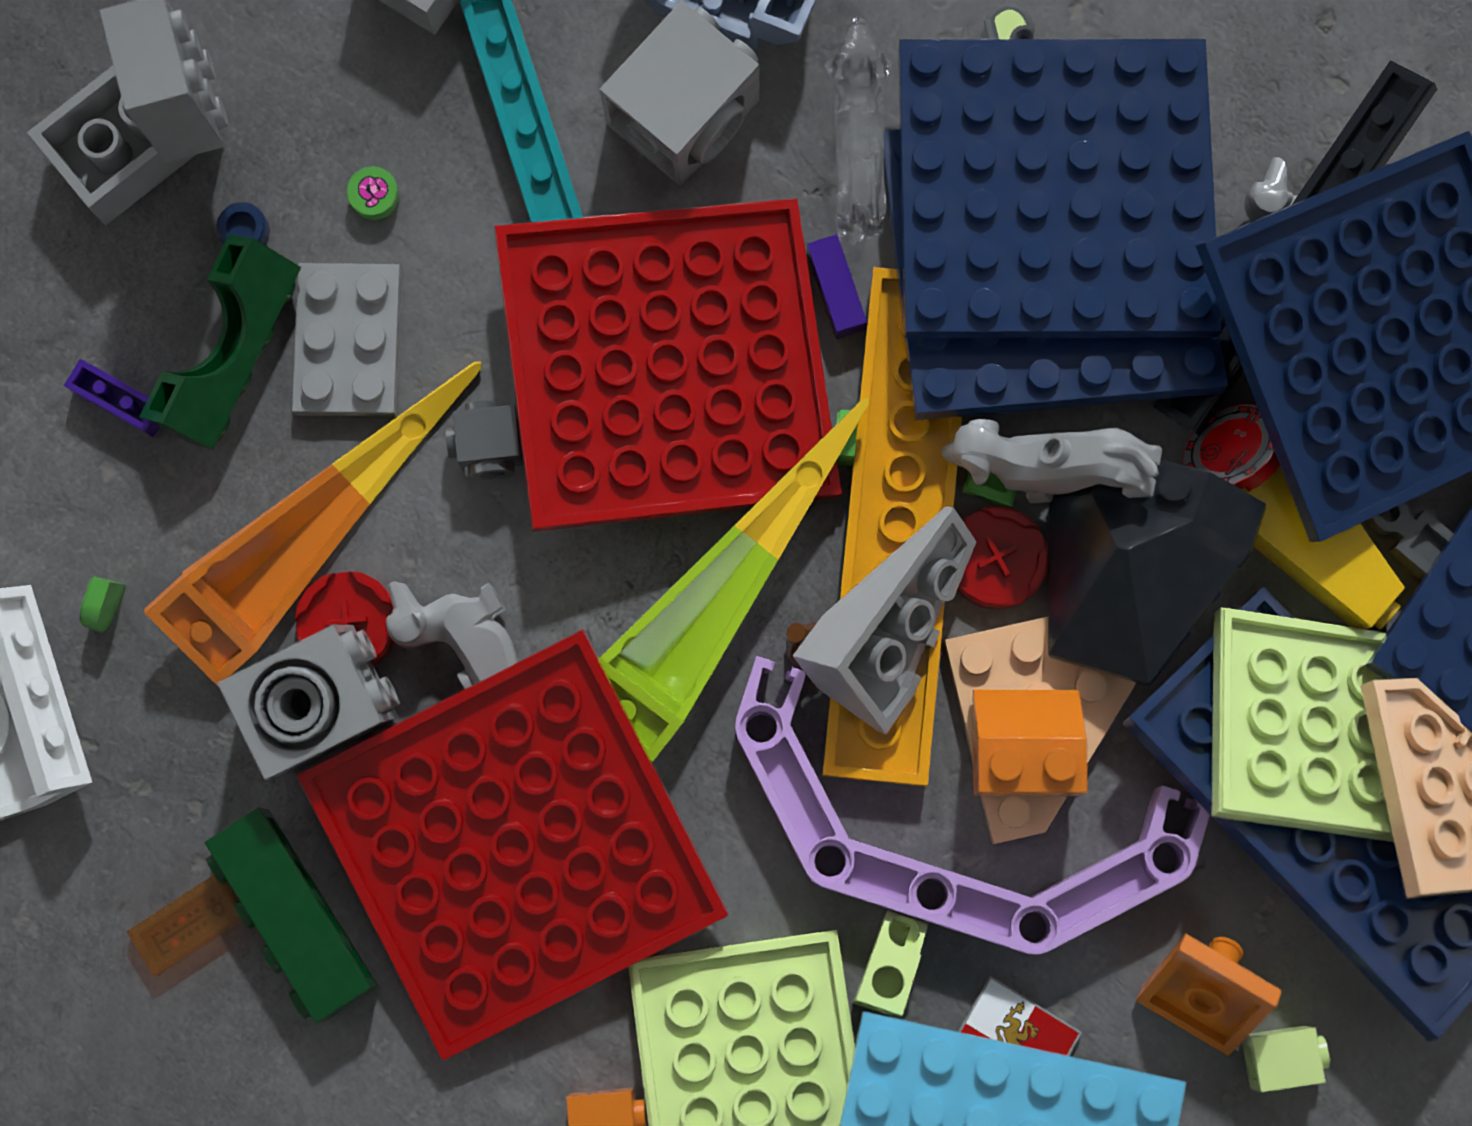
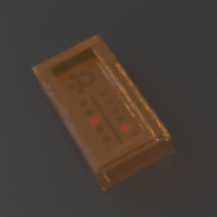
M213 875L126 932L152 975L159 976L242 922L234 908L233 903L237 900L227 883L221 884Z

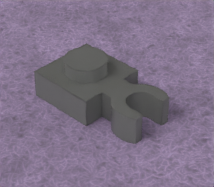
M1406 502L1389 510L1392 516L1391 522L1384 520L1380 515L1366 520V526L1374 534L1379 536L1389 535L1395 540L1388 553L1420 580L1427 574L1432 563L1453 535L1448 528L1426 510L1417 513L1414 518L1411 517Z

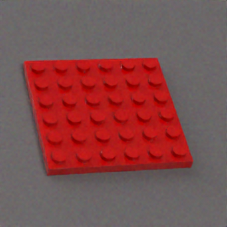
M798 198L497 225L494 227L532 532L753 508L832 430ZM837 460L813 501L839 498L842 494Z
M584 629L297 775L442 1061L729 915L717 888Z

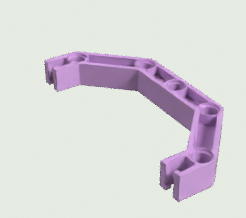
M759 656L755 658L736 717L735 732L738 743L805 874L812 883L821 888L1021 953L1042 954L1177 885L1190 876L1195 867L1210 814L1196 799L1186 798L1183 807L1192 810L1183 836L1165 833L1163 831V824L1168 801H1179L1181 791L1163 785L1153 789L1137 842L1031 897L849 839L791 727L806 673L793 667L791 671L787 670L784 680L792 682L784 705L781 708H775L770 704L757 702V696L763 673L768 675L769 671L773 672L776 662ZM765 715L775 722L777 731L772 739L761 743L752 740L748 736L746 727L753 717ZM1160 843L1172 847L1177 856V864L1168 874L1159 871L1153 863V852ZM828 846L840 850L845 860L842 872L833 877L820 874L814 863L816 853L821 848ZM926 879L936 880L943 886L945 891V900L935 910H928L922 907L916 896L919 884ZM1028 912L1039 914L1044 919L1046 925L1043 938L1035 943L1024 940L1019 931V922Z

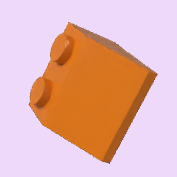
M972 690L973 796H1081L1088 793L1087 737L1079 690Z

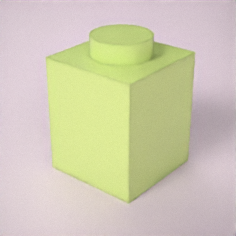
M1298 1026L1252 1033L1242 1042L1250 1089L1267 1092L1325 1083L1323 1069L1330 1067L1329 1052L1324 1037L1317 1036L1316 1028Z

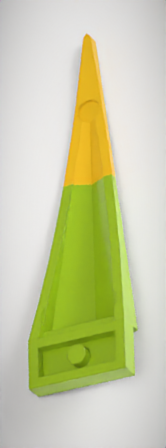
M869 398L862 399L599 658L652 762L690 713L868 407Z

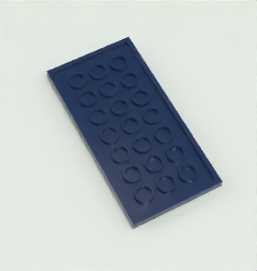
M1265 587L1256 592L1239 609L1294 618ZM1214 634L1123 722L1127 729L1211 816ZM1213 817L1428 1042L1439 1039L1472 1001V892L1407 898L1395 842Z

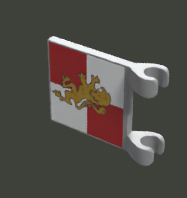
M991 976L987 979L957 1031L1066 1056L1070 1055L1082 1034L1078 1029Z

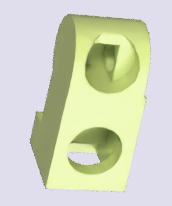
M887 909L853 1004L897 1019L903 1015L921 958L920 951L928 927L927 922Z

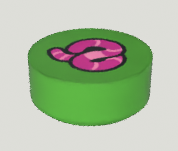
M379 167L360 169L351 177L347 186V197L352 208L359 216L368 220L386 218L393 213L399 203L400 193L394 178L388 171Z

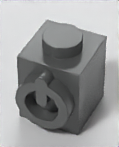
M475 401L466 404L465 410L453 411L454 427L446 428L447 451L449 458H457L458 464L465 472V478L477 480L505 478L514 475V466L524 465L515 405L496 407V402Z

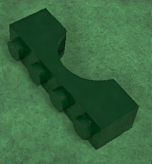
M228 235L207 278V281L217 294L222 309V330L219 340L211 354L197 366L178 372L162 371L139 417L190 444L213 450L217 441L228 430L230 424L229 416L238 397L246 391L251 382V370L261 350L272 339L274 333L273 325L282 306L290 300L295 291V279L301 267L254 238Z

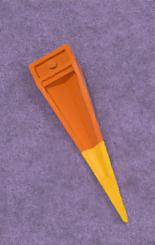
M473 362L186 568L182 571L183 574L144 609V613L218 686V682L230 677L258 651L297 597L371 502L478 374L482 363Z

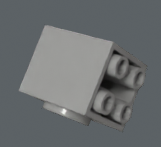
M682 0L599 89L606 125L680 187L701 164L711 161L726 147L740 128L745 116L760 101L759 64L757 63L758 57L754 51L743 41L736 39L732 42L719 31L720 26L706 10L697 7L694 11Z
M332 625L217 683L265 780L287 774L399 718L394 709L395 706L400 704L399 698L390 680L386 676L380 679L370 661L376 658L377 655L371 640L364 630L357 632L354 625ZM303 691L311 699V710L308 715L302 711L299 703Z

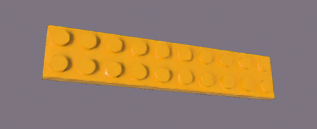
M873 267L860 392V401L869 398V405L857 424L855 461L852 472L840 599L946 506L954 508L957 465L945 460L941 450L943 446L954 441L955 434L961 427L962 416L915 420L896 269ZM945 601L933 627L940 631L934 648L925 647L915 674L921 676L916 692L887 734L878 732L830 698L822 776L922 787L928 786Z

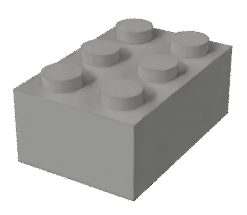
M134 0L99 10L124 109L162 159L168 163L225 147L221 128L229 126L221 98L214 96L209 82L216 79L215 69L208 50H202L196 31L189 29L182 9L174 11L167 0Z
M113 65L27 132L82 201L105 226L195 156H189L168 163L162 159L125 111Z

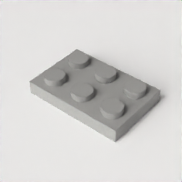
M299 263L301 269L298 273L292 412L296 416L397 417L402 268L400 264Z

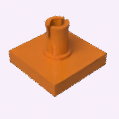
M1185 934L1142 984L1135 1001L1229 1056L1277 1006L1282 990L1238 965L1239 960L1243 956V949L1234 940L1227 937H1215L1208 947Z

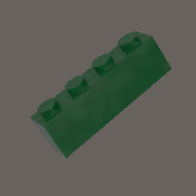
M258 807L204 842L211 853L206 858L210 870L221 884L229 882L239 898L233 903L237 914L249 929L255 926L266 942L261 947L264 958L275 973L279 974L283 971L294 988L289 992V997L296 1010L304 1019L311 1016L315 1023L325 1022L379 987L270 810Z

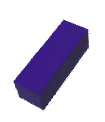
M838 234L807 243V255L835 338L840 339L865 331L867 320Z
M79 359L63 386L72 393L153 438L159 427L139 417L149 397L88 362Z

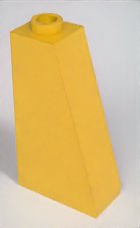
M1280 465L1276 472L1261 486L1249 492L1245 487L1241 489L1266 503L1267 506L1254 548L1350 627L1367 630L1374 625L1380 630L1391 620L1400 608V605L1394 600L1405 587L1361 524L1355 525L1321 542H1310Z

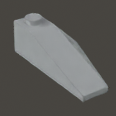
M946 506L823 614L793 655L817 689L875 730L887 734L916 692L921 680V676L915 674L925 647L934 648L940 631L933 627L944 601H950L954 598L976 544V540L953 507Z

